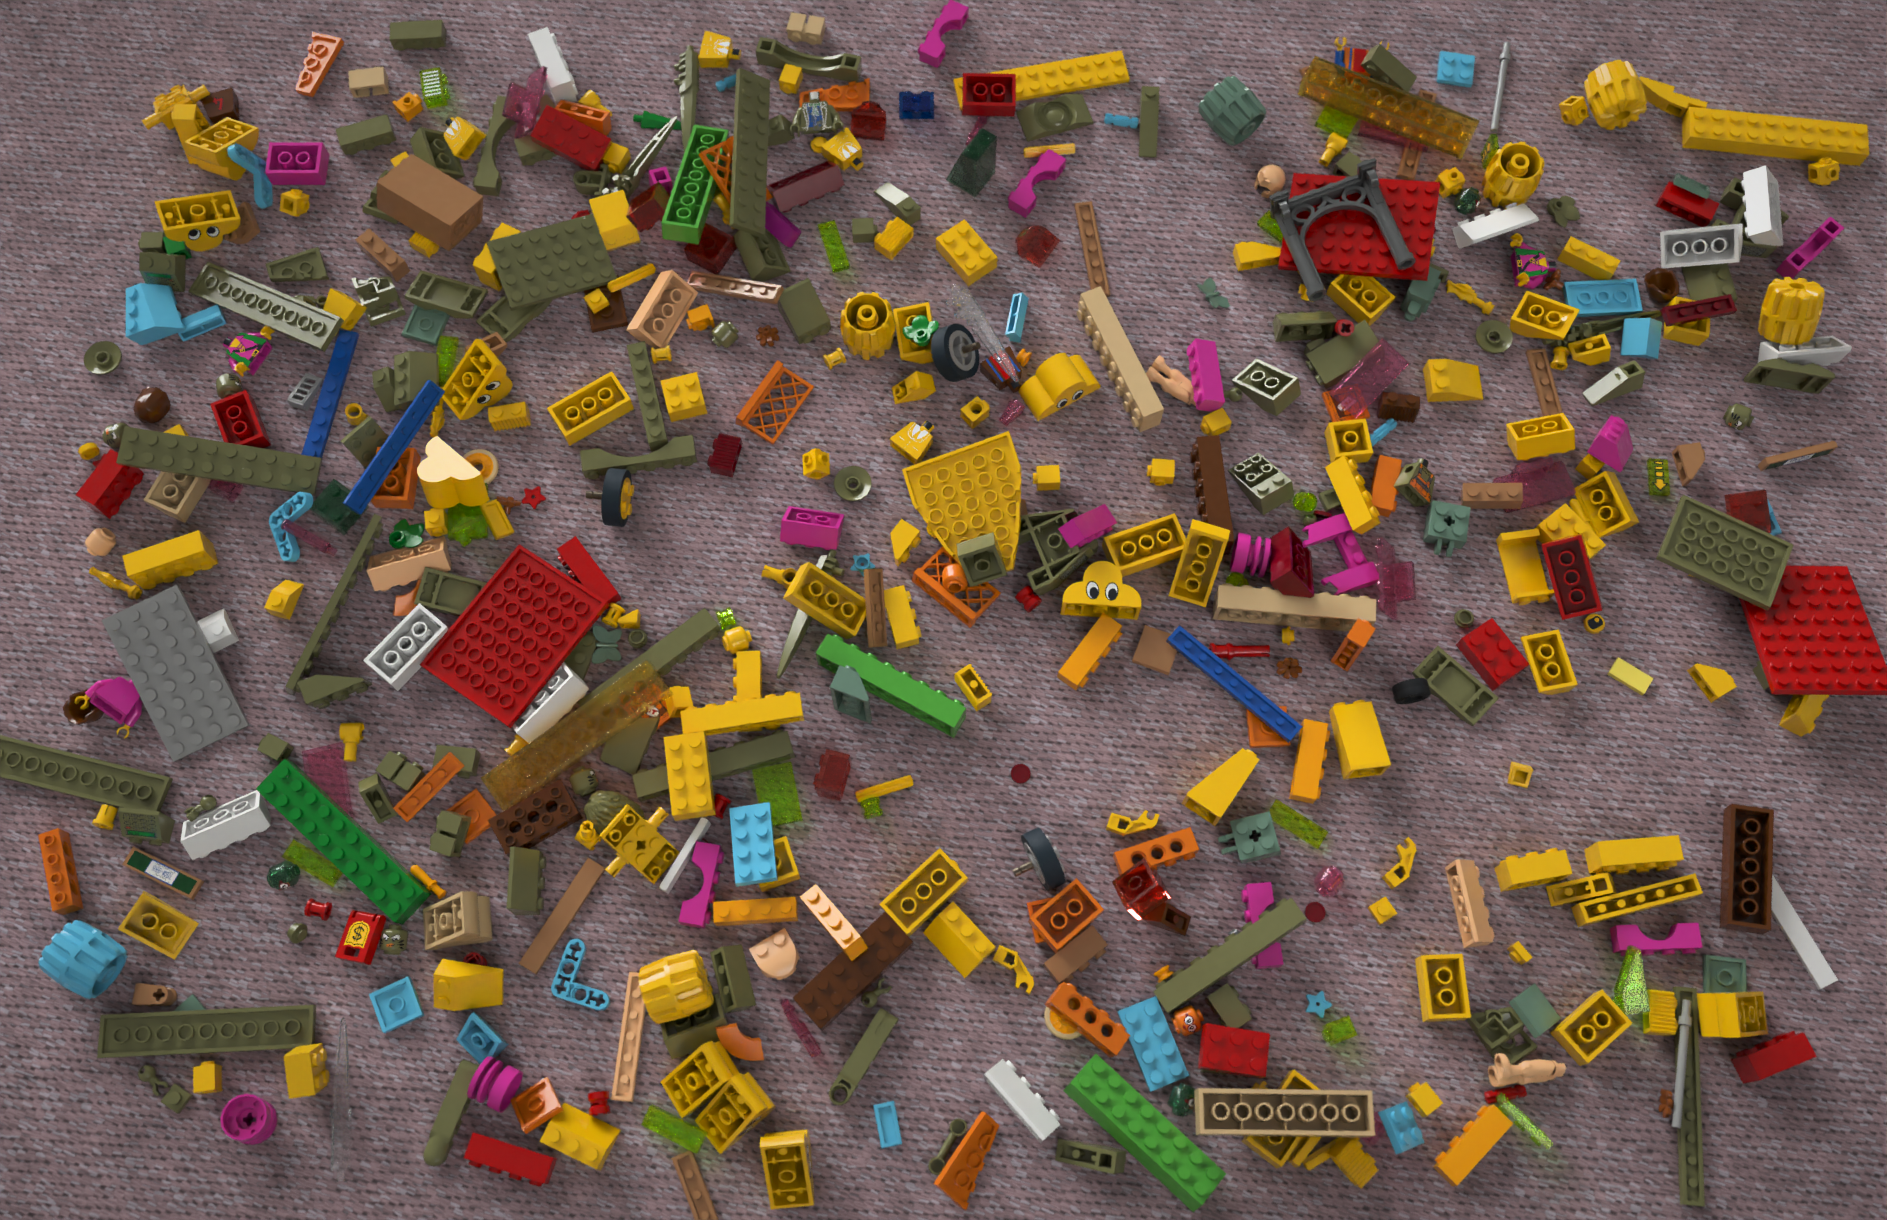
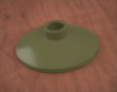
M1488 320L1481 323L1475 334L1478 345L1486 352L1494 354L1506 351L1513 341L1510 328L1497 320Z
M97 342L87 349L84 355V365L93 374H108L119 366L122 359L121 350L113 342Z
M848 466L841 469L834 479L836 493L847 501H858L865 498L872 486L869 473L858 466ZM856 484L857 486L856 488H850V485Z

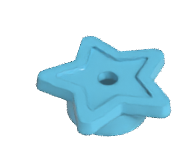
M869 553L860 556L853 555L855 563L850 568L852 571H859L864 576V569L875 568V565L869 560Z
M1320 991L1316 996L1306 995L1309 1002L1306 1009L1307 1013L1314 1012L1320 1018H1323L1325 1010L1332 1007V1004L1325 1000L1323 991Z

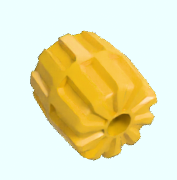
M1614 60L1600 65L1588 74V78L1584 83V89L1589 108L1601 128L1614 130L1616 126L1620 129L1627 127L1629 122L1639 120L1638 115L1640 113L1646 112L1647 99L1645 91L1630 62Z
M1521 141L1519 143H1507L1502 149L1497 150L1485 170L1481 183L1484 186L1482 194L1484 198L1491 200L1492 206L1497 208L1500 205L1506 210L1507 205L1516 202L1518 206L1529 200L1538 187L1544 173L1543 167L1545 163L1543 157L1538 153L1539 150Z
M1784 277V280L1774 279L1768 285L1762 302L1758 327L1759 334L1769 341L1785 345H1800L1804 342H1809L1813 338L1821 317L1825 296L1824 288L1814 281L1808 282L1805 278H1798L1797 280L1791 279V277Z
M860 292L852 299L849 298L845 302L844 310L841 311L840 321L844 344L848 345L849 352L854 356L857 354L861 355L863 360H870L871 356L880 358L884 356L885 350L891 349L894 342L896 324L888 300L882 299L875 292Z
M697 950L667 956L639 969L638 979L641 995L649 1016L656 1024L685 1018L713 1004L714 996L712 994V985L707 979L708 971L704 968L703 959Z

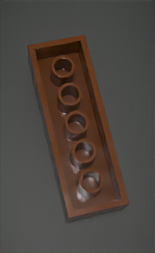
M1220 436L1197 437L1195 444H1192V452L1189 454L1190 463H1194L1192 479L1196 480L1197 485L1194 487V495L1199 500V504L1196 506L1197 515H1201V522L1230 530L1223 554L1229 555L1234 543V534Z
M1730 804L1724 809L1720 928L1761 935L1771 931L1774 810L1738 804Z
M886 912L860 934L868 949L853 961L842 951L793 997V1000L821 1031L830 1025L913 946V941Z

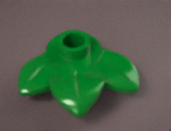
M918 315L913 319L912 325L903 327L902 331L906 339L914 340L919 346H926L931 341V335L938 330L939 323L938 321L928 322L924 315Z
M406 519L399 521L395 525L394 531L389 535L390 545L393 548H414L419 546L424 541L420 537L424 532V524L409 525Z

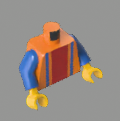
M1337 37L1334 41L1337 50H1335V67L1343 75V80L1352 81L1351 87L1353 89H1360L1362 83H1368L1369 78H1373L1371 74H1368L1360 66L1369 50L1348 47L1343 49L1347 39L1343 37V44L1341 45L1338 43L1339 37Z

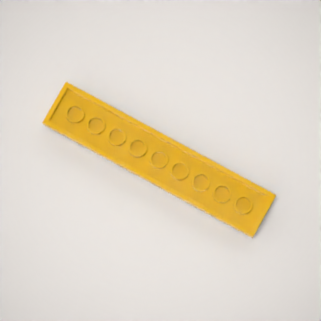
M1122 50L990 72L994 74H1016V101L1127 83L1130 80ZM963 77L953 79L960 111H962Z

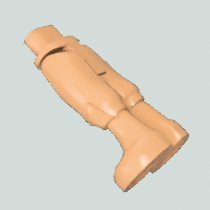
M1159 355L1153 362L1152 367L1150 366L1146 372L1150 383L1156 382L1161 385L1164 392L1188 403V405L1193 404L1196 406L1191 381L1179 370L1169 368L1165 363L1164 357ZM1158 371L1167 375L1168 378L1163 377Z
M1503 1053L1495 1054V1065H1491L1488 1068L1489 1081L1493 1087H1504L1515 1083L1525 1085L1528 1083L1547 1082L1548 1080H1554L1556 1077H1562L1566 1071L1565 1064L1557 1063L1555 1060L1536 1059L1523 1061L1519 1065H1512L1508 1057Z

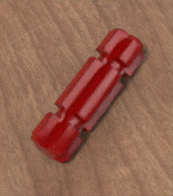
M1520 1084L1515 1085L1514 1088L1510 1086L1496 1089L1495 1092L1491 1090L1484 1093L1485 1101L1488 1104L1516 1099L1517 1096L1518 1098L1527 1096L1525 1086Z

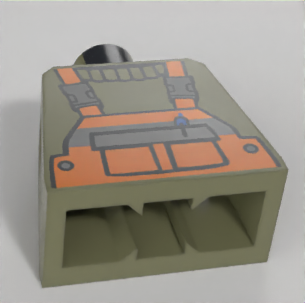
M1422 458L1418 459L1416 463L1405 465L1394 484V488L1415 507L1431 503L1435 476L1427 469L1429 462Z

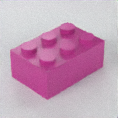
M269 142L265 174L272 185H326L329 153L323 142Z

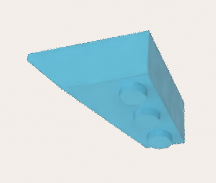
M139 283L126 288L127 338L140 345H145L186 330L185 325L181 322L182 316L177 311V302L169 285Z

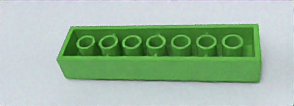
M700 125L693 126L661 222L663 239L699 244L717 183L698 154L726 141L729 138V130ZM720 148V153H719V154H722V155L726 156V154H725V152L723 151V149ZM707 154L706 156L709 161L714 162L715 157ZM719 159L718 165L723 166L725 161ZM717 169V173L720 176L721 171Z
M827 633L816 651L818 665L835 674L839 665L855 668L866 691L953 738L956 736L966 718V707H964L961 701L947 698L944 692L930 689L927 683L923 681L917 682L907 672H899L895 670L892 664L888 662L882 663L878 661L875 655L871 653L865 654L860 651L861 649L858 646L843 642L844 640L840 636L835 634L832 636Z
M1097 1054L1089 1060L1063 1090L1192 1212L1203 1205L1226 1175L1220 1167Z

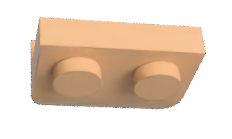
M785 928L749 948L758 967L767 978L771 977L781 980L789 977L795 972L796 964L800 959L799 953Z

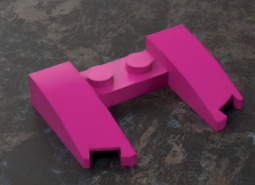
M1345 513L1318 521L1302 529V532L1308 531V540L1302 542L1303 547L1334 539L1348 567V570L1321 580L1324 586L1330 582L1338 589L1334 595L1337 596L1374 585L1381 579L1374 563H1368Z

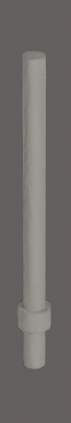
M1504 42L1503 51L1499 59L1501 64L1490 129L1493 132L1498 131L1507 65L1511 57L1509 53L1510 42Z
M1682 1000V1012L1678 1020L1680 1035L1672 1127L1681 1129L1689 1027H1692V1018L1690 1017L1692 1001Z

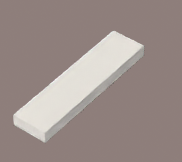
M704 817L699 820L660 884L659 888L663 892L670 893L692 857L696 841L701 842L711 823Z

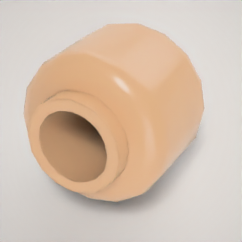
M107 528L94 529L85 540L87 551L93 556H106L116 545L115 534Z

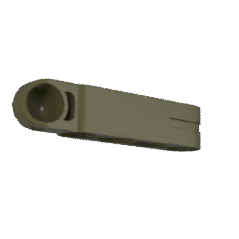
M882 1007L879 1009L829 1091L831 1102L840 1106L849 1101L859 1086V1081L870 1068L869 1065L872 1060H875L882 1044L888 1039L892 1028L897 1024L899 1018L888 1013ZM837 1089H843L846 1092V1098L843 1101H837L834 1098V1093Z
M465 1059L460 1062L424 1150L423 1159L427 1165L440 1166L447 1159L454 1143L452 1141L455 1134L457 1135L462 1124L461 1118L463 1113L466 1114L471 1102L467 1096L468 1087L480 1066L479 1064H474Z

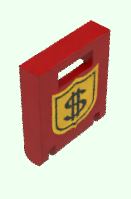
M352 910L335 957L346 961L371 965L386 923V916ZM355 949H360L358 957H354Z

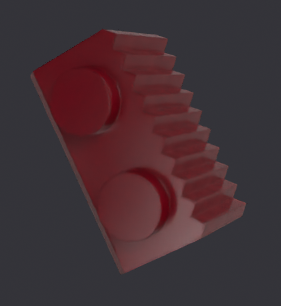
M719 433L718 438L714 439L712 447L714 452L713 455L709 456L707 463L711 473L733 477L743 445L740 437Z

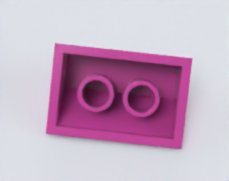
M1611 415L1596 435L1587 453L1621 473L1633 451L1628 425L1620 417Z
M789 506L781 520L780 541L788 545L801 544L808 548L821 547L824 550H836L839 545L845 514Z

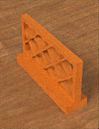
M733 136L698 154L729 204L731 203V193L728 191L727 185L731 186L728 175H732V170L729 167L732 164ZM720 148L723 149L727 157L722 154H719ZM710 154L714 156V162L709 161L706 155ZM719 159L726 161L725 167L718 165ZM717 169L725 172L724 178L718 175ZM766 187V201L768 202L773 197Z
M778 360L736 417L737 425L744 426L772 445H774L814 388L813 385L785 368L784 364ZM783 374L791 377L792 383L781 384L780 378ZM803 385L808 389L803 394H797L795 386ZM793 386L794 395L784 397L782 388ZM774 389H780L781 397L771 399L770 392ZM795 399L797 405L794 408L787 409L785 400ZM783 401L784 409L774 411L772 402ZM770 403L771 411L761 413V404ZM785 413V422L777 423L775 414ZM772 415L774 424L764 425L762 417ZM751 418H760L761 426L754 427L749 424ZM775 427L776 434L772 439L766 435L765 429Z
M942 546L921 568L918 567L914 571L912 582L971 628L976 620L1000 596L1001 592L988 582L972 587L967 585L962 590L965 591L966 599H958L955 593L947 591L940 584L942 575L939 574V568H945L951 564H960ZM943 553L949 558V563H938V557ZM927 568H936L937 575H928L925 570ZM989 590L994 595L991 598H982V591ZM968 591H979V598L969 599ZM969 603H980V609L977 613L970 608Z

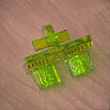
M465 513L460 514L462 520L456 522L457 526L450 529L456 541H459L464 547L472 542L469 537L471 534L476 533L478 538L488 536L487 527L489 526L483 515L475 517L473 514L467 517Z

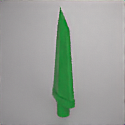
M644 111L643 116L636 114L633 116V121L640 122L641 128L662 129L671 120L648 111ZM677 121L672 130H681V122Z

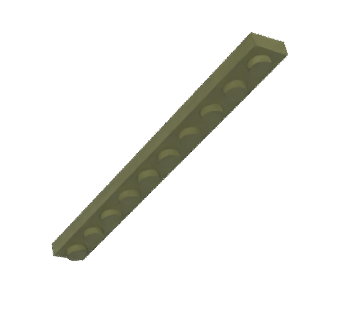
M1675 986L1673 987V992L1675 993L1674 997L1677 999V1009L1675 1010V1019L1677 1021L1682 1012V1000L1692 1001L1690 1014L1692 1027H1689L1681 1129H1677L1680 1205L1705 1207L1697 988ZM1679 1025L1676 1034L1674 1035L1675 1078L1677 1070L1680 1035Z

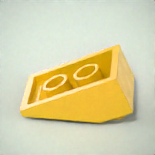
M624 190L589 200L607 252L640 242Z
M1526 291L1511 317L1510 330L1524 337L1564 340L1580 309Z
M1450 359L1427 360L1423 373L1428 402L1483 400L1477 365Z
M143 891L118 930L175 960L199 923L164 901Z
M442 959L433 974L434 1008L459 1011L502 1005L504 969Z

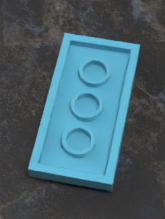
M1636 279L1563 283L1565 304L1580 309L1577 317L1631 315L1642 313L1643 311Z
M770 802L729 808L736 886L778 881Z
M1156 996L1117 1011L1122 1025L1126 1028V1032L1130 1034L1128 1040L1150 1092L1189 1077V1073Z

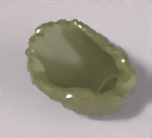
M599 790L592 793L584 807L586 820L593 823V828L598 833L603 832L626 804L645 820L644 811L640 808V805L614 791Z

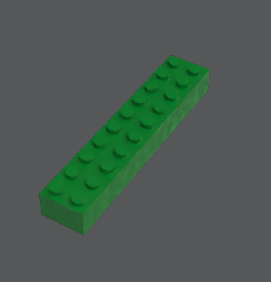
M284 759L256 788L268 802L394 923L403 925L432 894L295 763Z

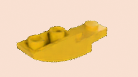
M1642 76L1639 78L1642 82L1647 101L1669 114L1681 118L1689 107H1707L1708 102L1673 92L1675 86Z

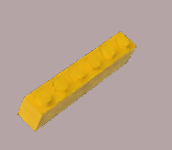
M789 691L780 696L769 694L761 699L750 697L742 702L731 700L722 705L712 703L705 705L703 708L687 707L684 711H680L683 734L704 731L706 736L804 721L800 692L796 693L795 691Z
M1691 874L1578 903L1571 907L1577 926L1582 927L1694 898L1703 892L1696 874Z

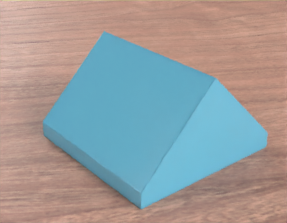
M1625 318L1620 355L1658 359L1662 322L1652 318Z
M474 1012L470 1014L456 1039L479 1064L488 1056L496 1058L509 1045L480 1015Z

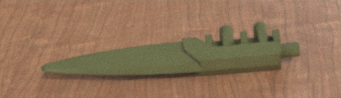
M691 45L687 46V51L679 54V58H681L679 63L674 64V69L681 72L679 78L674 79V84L680 86L681 130L684 153L695 125L697 93L699 91V55L693 51L694 48Z
M677 116L672 118L652 138L631 165L625 168L623 175L613 176L615 188L603 189V195L624 190L626 199L630 198L639 186L640 179L666 142L677 122Z
M1660 310L1604 321H1600V319L1571 326L1564 340L1542 339V343L1544 345L1550 344L1553 348L1563 346L1571 342L1623 329L1625 318L1653 319L1662 314Z
M833 549L829 550L828 555H821L816 567L830 576H833V574L843 576L845 572L844 569L839 568L840 564L835 559L837 552ZM800 609L796 611L783 648L777 671L778 679L781 678L791 662L813 619Z

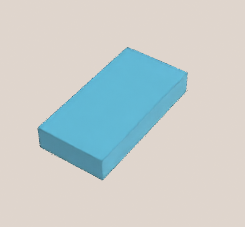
M894 1101L873 1105L881 1149L901 1145L902 1139Z

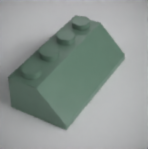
M839 665L830 685L834 709L871 724L872 717L869 697L859 673L851 666L843 667Z

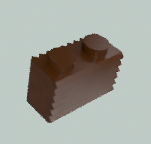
M1382 391L1378 402L1377 418H1385L1386 420L1393 418L1401 422L1414 423L1420 410V396Z

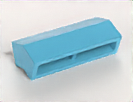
M1023 293L1013 294L1005 335L1009 337V341L1019 343L1021 342L1029 299Z
M214 305L181 319L186 330L179 332L178 335L184 342L227 324L222 309L218 305Z

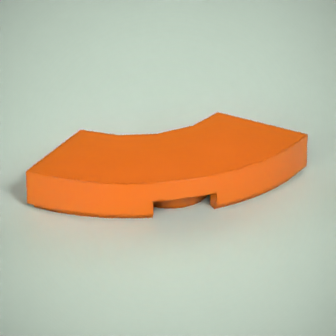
M421 579L417 580L416 586L409 593L395 596L394 616L408 615L417 606L414 602Z
M737 1023L716 1027L718 1038L729 1053L743 1060H764L760 1038L745 1036L739 1030Z

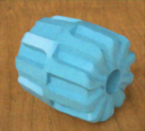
M74 920L72 924L67 923L64 925L62 932L54 934L51 938L52 943L45 946L42 951V957L39 959L38 966L64 988L86 999H91L102 994L115 981L122 971L128 956L126 955L127 950L106 933L81 920Z

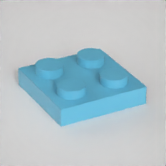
M1440 51L1436 83L1471 88L1475 56Z
M409 976L369 994L382 1032L385 1034L424 1016L413 982Z
M1407 1101L1378 1112L1395 1154L1425 1143L1422 1132L1416 1124L1413 1111Z

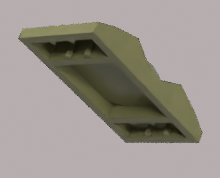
M1066 94L1053 101L1035 102L1016 112L1027 142L1093 124L1082 94Z
M420 270L404 297L425 310L436 309L445 312L453 318L470 319L476 314L488 294V289Z
M504 295L480 316L476 323L490 335L497 332L505 342H508L515 338L527 323L544 312L552 300L511 311L507 298Z
M1782 358L1758 362L1744 377V382L1819 394L1835 379V374L1814 363L1801 365L1789 363Z
M425 567L414 604L418 605L420 603L426 609L435 612L460 616L487 583Z
M1439 646L1412 672L1415 678L1427 679L1431 694L1438 697L1452 713L1471 726H1474L1499 699Z

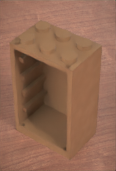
M413 154L409 155L406 159L404 158L400 164L392 168L383 178H379L376 183L377 209L447 251L453 249L482 222L484 196Z

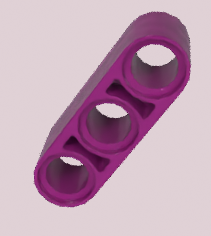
M766 201L765 228L782 244L792 248L801 235V230L776 207Z

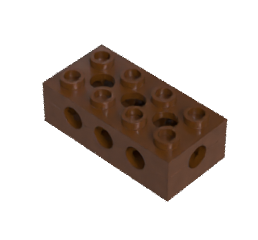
M560 779L492 817L488 822L505 854L510 858V847L530 849L581 820L583 817L565 784ZM553 806H557L554 812H550ZM539 816L538 821L532 823L533 818ZM521 826L520 831L514 833L515 828Z

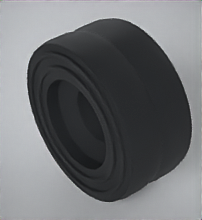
M1425 678L1405 680L1392 687L1397 704L1419 702L1431 695L1428 681Z

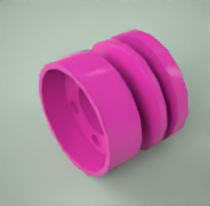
M1238 532L1232 551L1230 572L1243 574L1246 566H1248L1250 576H1254L1255 570L1258 568L1257 577L1263 578L1270 563L1271 539L1265 538L1263 546H1261V537L1258 536L1255 543L1251 544V535Z
M488 1056L476 1070L468 1087L467 1096L471 1099H477L479 1103L487 1100V1107L502 1113L510 1105V1100L514 1098L520 1087L523 1071L509 1065L503 1070L504 1064L502 1061L498 1060L496 1062V1058Z
M251 1094L238 1095L231 1099L223 1108L220 1118L221 1127L227 1136L249 1145L259 1144L270 1138L276 1129L278 1121L277 1112L273 1105ZM253 1117L256 1118V1121L249 1124V1120H253Z

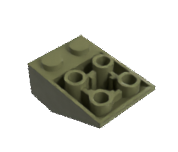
M1259 452L1228 470L1252 505L1262 515L1294 498L1292 480Z
M314 675L297 682L305 703L319 709L329 707L331 705L330 702L338 700V702L346 700L351 693H363L368 690V686L372 685V682L364 678Z

